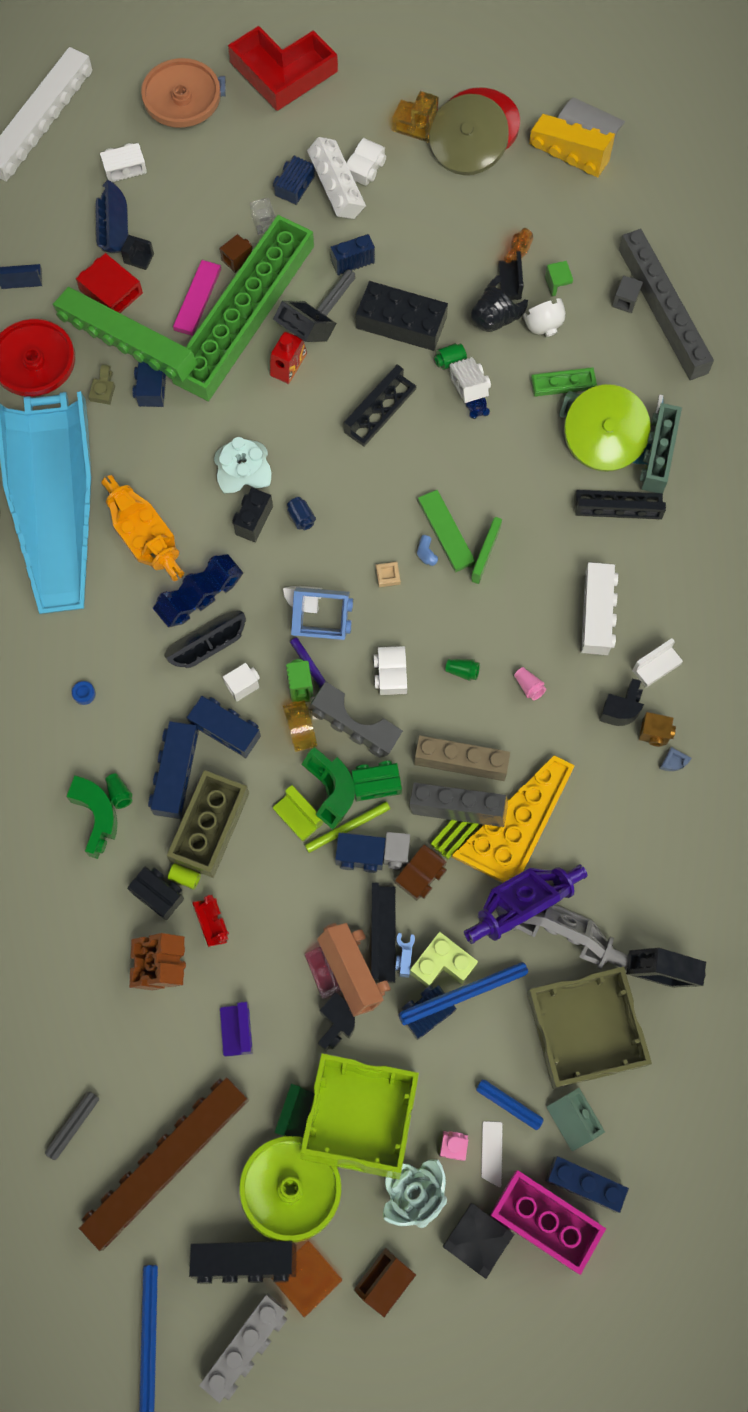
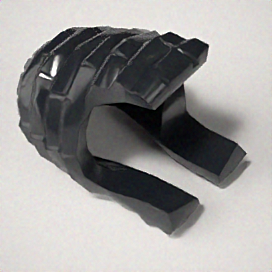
M496 275L484 289L481 299L471 311V320L475 327L486 332H493L502 326L518 320L525 313L528 306V300L524 299L522 302L515 304L501 289L496 288L502 280L500 275Z

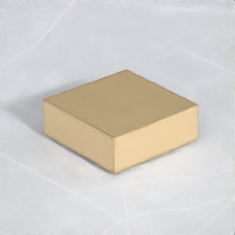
M397 562L376 564L379 587L401 584Z

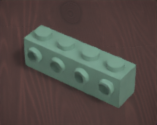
M661 403L658 413H653L651 425L654 426V430L650 431L647 443L651 444L650 450L646 449L643 460L647 465L646 469L642 468L639 480L643 482L642 490L654 493H663L668 483L682 407Z

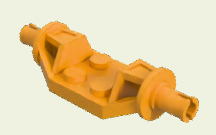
M108 475L107 478L110 481L108 482L104 478L101 484L110 494L107 497L106 504L110 508L115 531L138 562L152 566L155 570L165 569L173 581L178 580L177 575L179 578H182L184 571L175 561L179 556V551L176 548L173 533L148 501L133 492L131 486L124 485L120 487L114 477Z

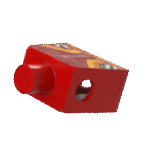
M283 332L271 352V377L287 384L290 383L307 354L302 339L291 333Z

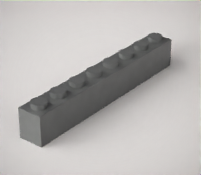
M642 229L622 235L619 252L633 277L643 282L641 292L689 380L691 381L709 374L714 359Z

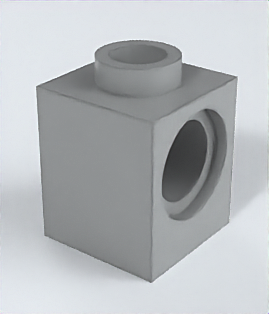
M387 832L384 865H388V868L400 870L402 867L407 866L410 834Z

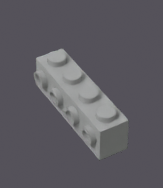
M269 1293L266 1294L199 1386L218 1403L224 1397L229 1400L238 1388L235 1384L236 1380L240 1375L246 1377L255 1365L251 1361L255 1354L259 1352L262 1355L271 1343L268 1339L269 1335L274 1329L279 1332L288 1320L284 1316L288 1309Z

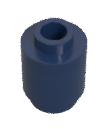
M301 497L290 500L287 503V512L296 528L308 530L313 527L316 517L306 500H303Z

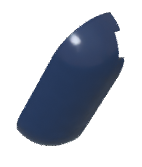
M107 180L102 185L105 189L100 199L96 198L97 246L105 252L119 253L128 237L127 202L122 191L113 182Z

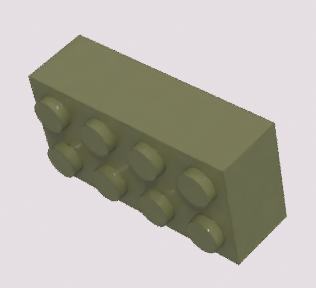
M204 770L168 851L167 857L170 862L214 878L249 796L248 787Z

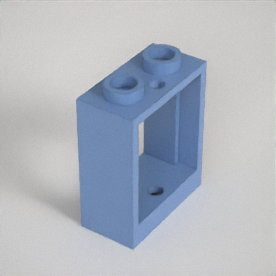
M296 587L293 599L291 635L345 640L346 635L351 633L352 620H348V612H352L353 598H349L350 592ZM305 596L343 599L341 629L303 626Z

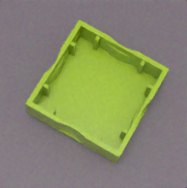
M321 1053L311 1112L307 1119L300 1152L301 1160L400 1180L419 1073L387 1066H370L357 1060Z

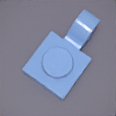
M398 933L397 945L402 949V956L397 955L395 970H400V977L409 978L415 936L411 934L410 942L403 943L401 941L402 933Z

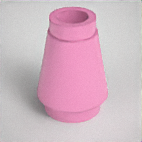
M524 667L517 670L514 674L527 698H531L534 701L545 693L546 687L544 682Z

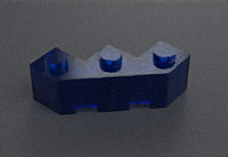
M228 554L215 555L210 558L208 566L203 572L186 575L178 590L161 593L153 609L167 627L182 625L190 620L189 614L196 609L202 611L215 601L214 597L218 593L230 591L244 572Z

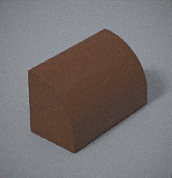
M385 1248L355 1287L354 1291L365 1303L385 1317L415 1278L416 1274Z

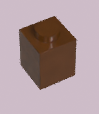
M239 234L220 247L221 260L235 273L242 267L252 252L251 243L247 239H243Z

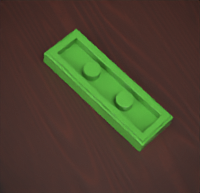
M594 367L533 374L531 376L534 397L568 393L569 391H586L597 386Z
M495 517L492 521L472 572L471 580L474 583H480L501 529V518Z

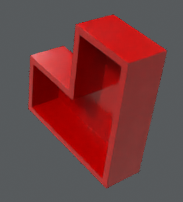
M257 26L228 45L230 63L276 111L338 72V54L314 30L283 50L260 26Z

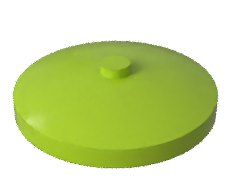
M610 384L592 387L579 395L570 406L564 422L565 440L572 455L586 467L604 472L616 471L633 463L645 450L651 429L650 418L643 402L630 390Z
M285 1136L263 1144L250 1156L241 1175L239 1194L246 1218L259 1233L275 1241H293L295 1243L314 1237L327 1227L339 1206L341 1178L338 1168L301 1160L302 1137Z

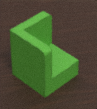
M567 261L549 264L546 267L545 280L551 296H556L559 286L573 283V277Z

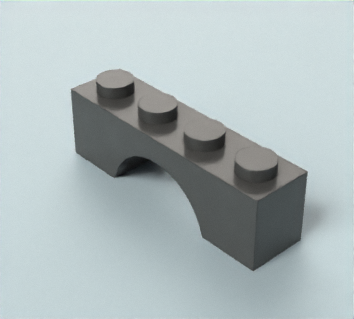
M325 681L308 707L311 710V714L317 719H325L330 722V726L338 732L344 731L350 735V739L359 745H366L375 756H387L403 730L385 719L372 725L357 723L348 715L345 709V693Z

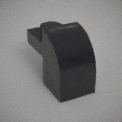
M632 678L625 698L608 694L600 721L615 726H625L635 721L644 704L639 703L643 692L642 689H639L641 681Z
M335 992L320 1009V1014L333 1024L318 1042L319 1046L325 1051L329 1048L333 1050L342 1040L340 1037L341 1033L350 1039L355 1029V1016H353L347 1002Z

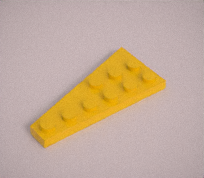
M553 756L507 801L508 809L505 826L483 825L452 855V858L502 883L523 872L575 765Z

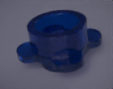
M485 398L466 403V407L470 410L469 416L472 419L482 415L488 416L490 413Z

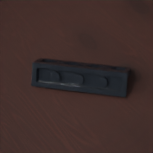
M397 364L344 422V433L363 447L416 390L417 386L403 377L404 369ZM400 383L409 388L404 393H396V387ZM386 399L395 400V404L392 407L383 408V402ZM381 413L382 419L380 421L370 422L369 417L372 414ZM368 428L369 433L362 438L356 434L358 429Z
M576 490V516L662 520L666 511L663 493ZM581 497H590L591 499H583Z
M372 883L371 975L375 983L382 981L395 983L396 887L379 886V883Z

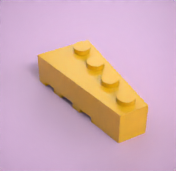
M542 114L531 130L529 144L598 178L610 160L615 134L611 132L607 135L602 134L600 129H584L582 124L574 123L570 125L564 119Z

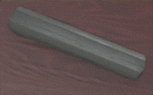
M350 269L346 270L316 309L327 316L355 280V273Z
M88 1092L48 1146L45 1154L50 1159H58L96 1106L99 1098L95 1094Z

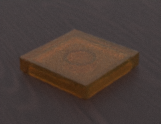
M308 1240L296 1254V1277H289V1282H275V1284L305 1318L343 1279Z

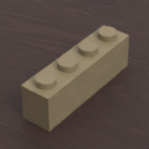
M419 736L414 765L505 781L510 752Z

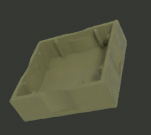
M624 966L590 974L580 980L561 981L532 988L527 992L553 1089L652 1064L642 1028L635 1015L634 999Z

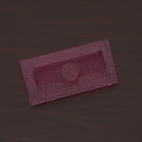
M321 946L306 953V960L322 999L332 996L335 992H342Z

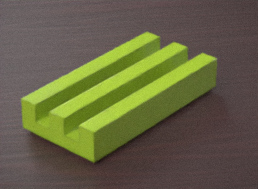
M451 820L432 841L431 846L449 860L479 824L462 821L448 839L439 846V842L458 822ZM469 824L470 828L447 853L445 851L447 846Z

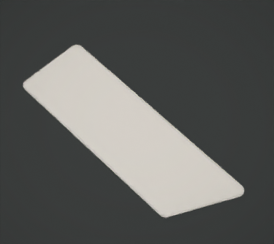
M484 1121L482 1131V1178L497 1187H501L502 1122Z

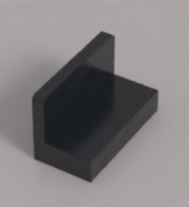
M516 251L515 260L499 261L498 264L499 275L502 278L500 289L511 300H521L524 286L521 251Z

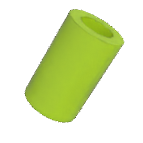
M176 863L172 865L168 874V880L193 890L197 887L201 877V873Z

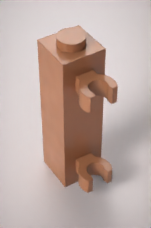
M333 923L323 929L324 932L317 940L353 1016L373 1011L384 1000L385 992L391 990L387 981L376 984L358 948V945L361 944L360 941L366 939L363 930L351 933L347 923L341 925Z

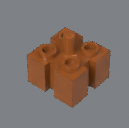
M159 933L149 935V938L131 939V959H134V968H130L129 988L158 990L165 987L182 986L186 962L180 960V958L185 953V936Z

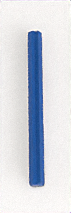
M521 962L405 1009L398 1014L402 1025H407L519 979L528 974V968L524 962Z
M145 1265L143 1267L139 1412H154L157 1265Z

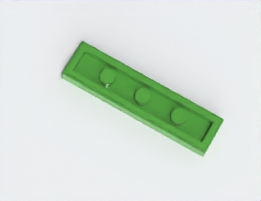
M438 490L418 497V503L455 573L474 565L475 559Z

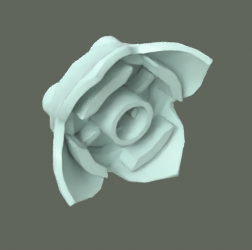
M236 437L232 442L217 450L214 462L218 466L217 481L223 493H235L240 491L244 485H249L253 488L270 486L272 472L266 460L268 451L262 443Z
M427 1160L423 1162L419 1169L410 1164L403 1163L400 1180L385 1177L386 1190L390 1195V1201L383 1208V1218L385 1221L397 1226L416 1225L419 1228H424L439 1215L447 1203V1197L445 1196V1173L439 1160Z

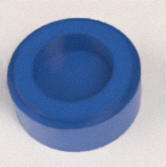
M78 682L72 688V697L80 705L90 704L96 696L95 689L89 682Z

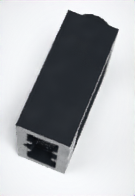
M282 300L273 318L274 321L304 342L328 341L337 324L305 301Z
M662 948L629 950L626 974L672 988L704 986L706 961Z

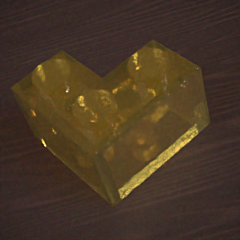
M420 91L415 103L401 99L393 115L392 131L429 143V133L438 112L439 97Z

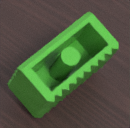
M302 659L293 660L286 665L291 701L293 704L311 702V697H314L309 662Z

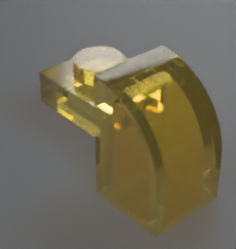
M294 701L284 705L283 710L295 752L318 746L305 701Z

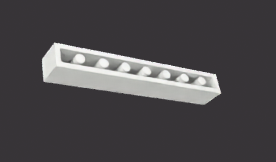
M69 47L0 135V179L7 182L11 175L15 174L21 162L27 158L28 153L37 145L41 136L48 131L51 123L58 118L61 110L70 102L71 97L80 89L81 84L91 75L92 66L88 55Z

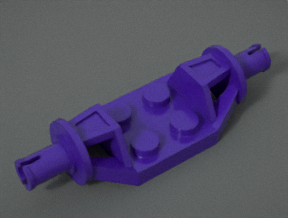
M579 864L568 872H565L560 867H555L553 870L529 868L491 890L483 909L478 912L479 923L464 930L465 938L468 942L470 941V944H474L486 935L493 941L499 940L501 934L514 929L515 926L555 905L563 898L572 897L575 893L574 884L587 878L586 869ZM546 881H553L555 886H550ZM495 909L498 914V917L496 919L492 915Z

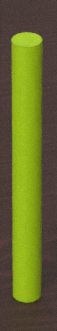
M384 802L307 843L305 848L310 853L338 838L339 833H348L390 810L388 803Z

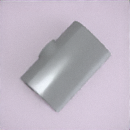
M572 98L558 116V118L566 120L567 124L570 125L578 123L582 124L584 129H600V133L606 135L609 132L614 133V141L618 130L625 124L624 120L576 98Z

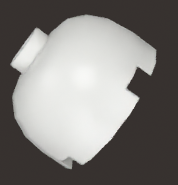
M556 299L557 303L552 304L551 300L529 309V315L524 313L522 316L528 329L537 335L545 334L546 337L558 333L557 328L562 326L566 314L562 299Z

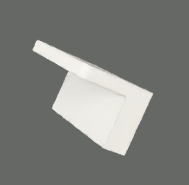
M673 638L636 662L632 671L645 688L682 664V659L672 648L675 643Z

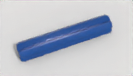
M486 1080L480 1081L476 1088L477 1092L533 1129L538 1130L544 1121L541 1116Z

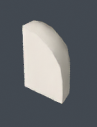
M291 586L283 588L284 597L286 598L288 604L292 607L294 599V590L296 589V587L322 589L319 587ZM305 596L304 612L317 613L319 610L318 599H321V597Z

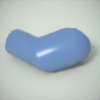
M422 535L417 555L426 565L434 566L438 562V557L429 549L432 538Z

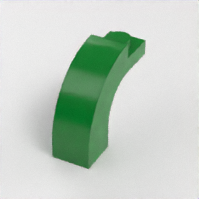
M314 747L309 751L301 765L325 786L327 799L319 808L316 816L334 830L353 804L355 786L349 770L338 757L330 761Z
M74 775L66 797L71 803L86 807L93 812L94 828L85 852L89 857L98 859L100 853L103 854L106 849L107 840L105 839L115 840L118 825L116 811L108 796L98 785L88 779Z

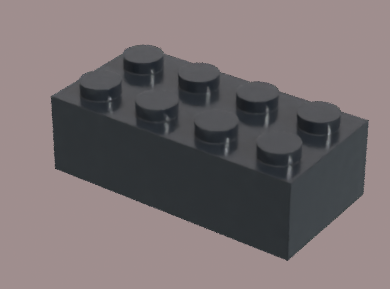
M369 281L356 313V329L435 351L447 319L448 303Z

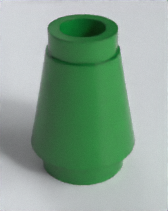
M448 659L445 671L468 681L477 680L480 663L475 662V659Z
M114 773L107 776L105 781L112 805L116 809L129 806L133 801L131 791L118 774Z

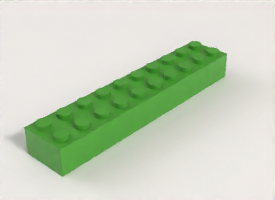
M277 215L187 344L186 348L192 350L198 363L197 366L183 382L175 378L172 379L173 384L209 402L314 248L313 231Z

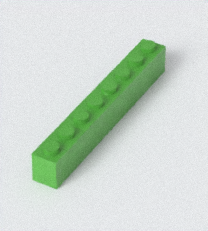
M67 287L53 303L57 311V317L63 322L68 321L78 330L83 329L87 331L93 338L98 337L102 339L108 346L113 345L117 347L123 354L128 353L132 355L138 362L147 363L153 370L164 372L170 379L175 378L183 382L198 364L192 350L70 287Z

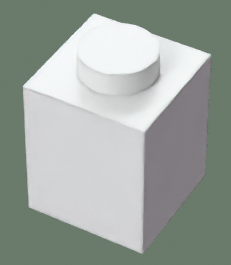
M246 663L223 676L224 683L236 702L259 689L258 680L260 677L254 667L250 669Z

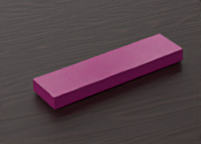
M201 260L173 325L174 331L194 336L221 272V265Z

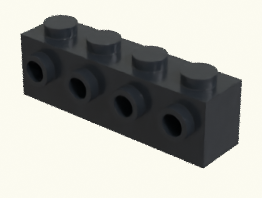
M293 1241L191 1244L189 1277L197 1280V1284H212V1279H222V1283L234 1284L238 1283V1279L248 1278V1283H263V1278H273V1282L279 1283L289 1282V1277H296L297 1244Z

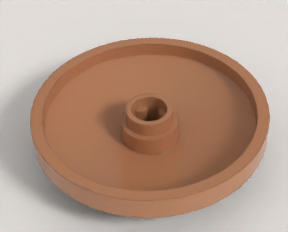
M187 58L168 60L154 67L145 77L141 89L143 104L148 114L161 124L179 128L194 126L208 119L217 109L221 97L219 81L213 70L202 62Z

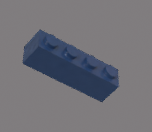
M169 721L168 728H165L163 731L162 741L165 742L164 749L160 750L158 754L159 772L154 774L153 785H156L154 794H150L148 807L151 808L152 813L156 816L181 819L199 735L196 725Z

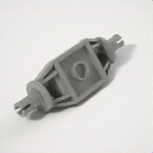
M556 904L512 929L515 931L517 928L535 937L539 927L542 926L551 934H560L567 937V940L573 944H583L580 958L598 964L597 968L601 969L604 963L610 962L619 967L624 966L627 971L629 955L613 948V937H610L607 941L594 921Z

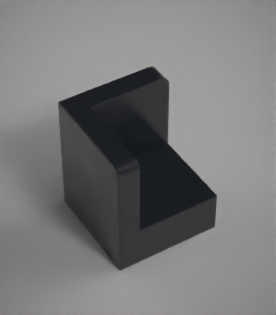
M128 235L121 249L124 264L146 270L154 256V251L150 241Z

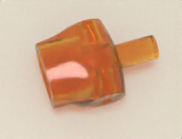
M523 228L519 233L514 234L510 251L504 257L507 263L515 260L516 251H521V259L527 254L533 242V234L529 229Z

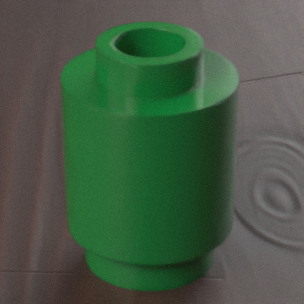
M454 343L438 349L434 356L437 367H441L442 370L450 368L451 363L454 364L455 362L458 363V361L467 359L465 348L461 343L458 345Z

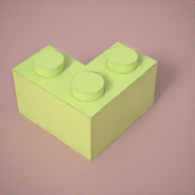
M439 932L410 969V975L428 988L444 970L460 984H463L477 966L478 961Z

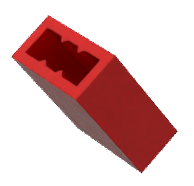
M106 253L97 258L91 266L82 271L76 278L79 290L84 295L118 313L125 310L143 294L140 281Z

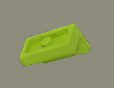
M291 785L285 790L286 796L273 806V810L301 841H305L324 823L316 816L317 811Z

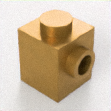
M646 712L642 719L639 740L649 742L650 745L656 747L666 746L669 740L675 736L676 726H673L674 718Z

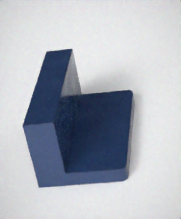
M40 264L0 267L1 289L42 286V268Z

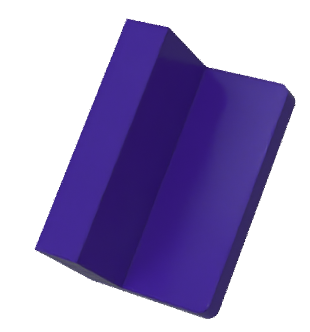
M248 1002L237 1003V1006L221 1007L223 1055L229 1057L253 1054Z

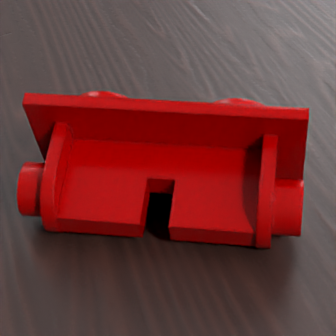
M208 895L202 901L193 902L192 904L208 947L226 944L229 932L226 929L223 918L218 919V915L221 912L217 899L213 898V895Z

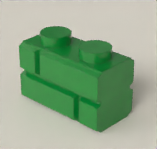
M383 761L375 767H369V765L364 764L357 766L356 770H352L356 802L402 794L397 763L392 764V761Z

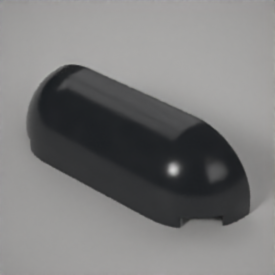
M237 610L219 616L171 645L164 654L165 658L169 663L177 667L191 668L240 639L246 622L244 612Z

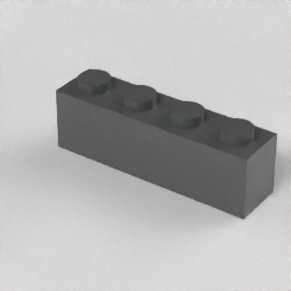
M414 783L410 807L413 815L504 827L508 802L507 795Z

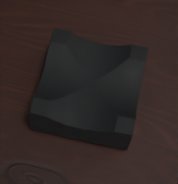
M471 1203L443 1245V1248L487 1279L515 1234Z

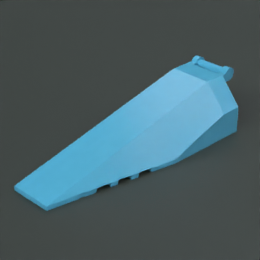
M81 391L77 392L78 401L69 406L67 392H60V395L36 398L26 396L24 397L25 411L8 409L0 404V462L3 488L13 517L14 527L19 538L20 548L25 559L39 614L84 609L92 477L86 399ZM61 404L60 408L33 411V406Z

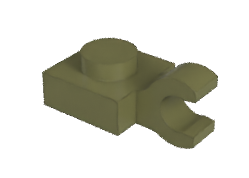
M101 365L99 380L93 379L88 397L91 402L111 404L115 384L110 382L113 372L110 371V366Z

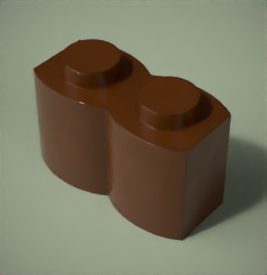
M424 844L396 878L395 884L416 901L420 897L425 899L432 890L431 883L435 879L439 881L446 873L447 869L444 867L447 862Z

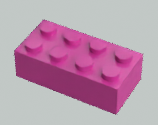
M518 1170L514 1171L489 1216L579 1275L583 1272L606 1230L605 1227Z

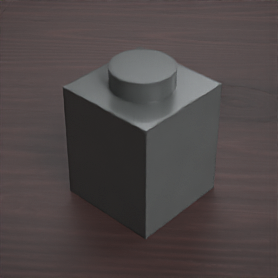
M623 275L612 307L632 314L643 282Z

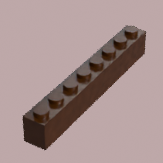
M227 1077L224 1080L220 1078L210 1088L212 1093L206 1099L201 1097L192 1106L194 1111L188 1117L182 1116L174 1125L176 1129L170 1135L166 1133L156 1143L158 1148L152 1154L147 1152L138 1161L139 1167L133 1173L131 1171L127 1172L120 1179L119 1183L121 1185L115 1192L110 1190L100 1200L102 1205L96 1211L91 1209L81 1219L83 1224L79 1227L80 1231L99 1251L105 1250L249 1101Z

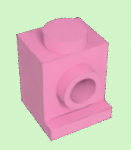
M443 1131L439 1157L465 1161L469 1141L468 1135Z

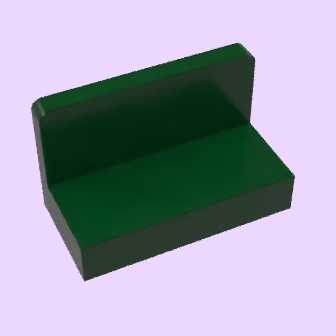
M294 1084L290 1085L274 1133L284 1137L297 1136L304 1138L314 1092L302 1089Z

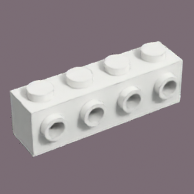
M318 137L307 150L336 215L338 217L355 219L366 207L365 202L336 140Z
M588 562L585 571L581 653L608 655L611 648L615 647L616 635L612 634V627L616 626L617 615L613 614V606L616 607L617 593H614V586L618 584V573H615L614 564Z

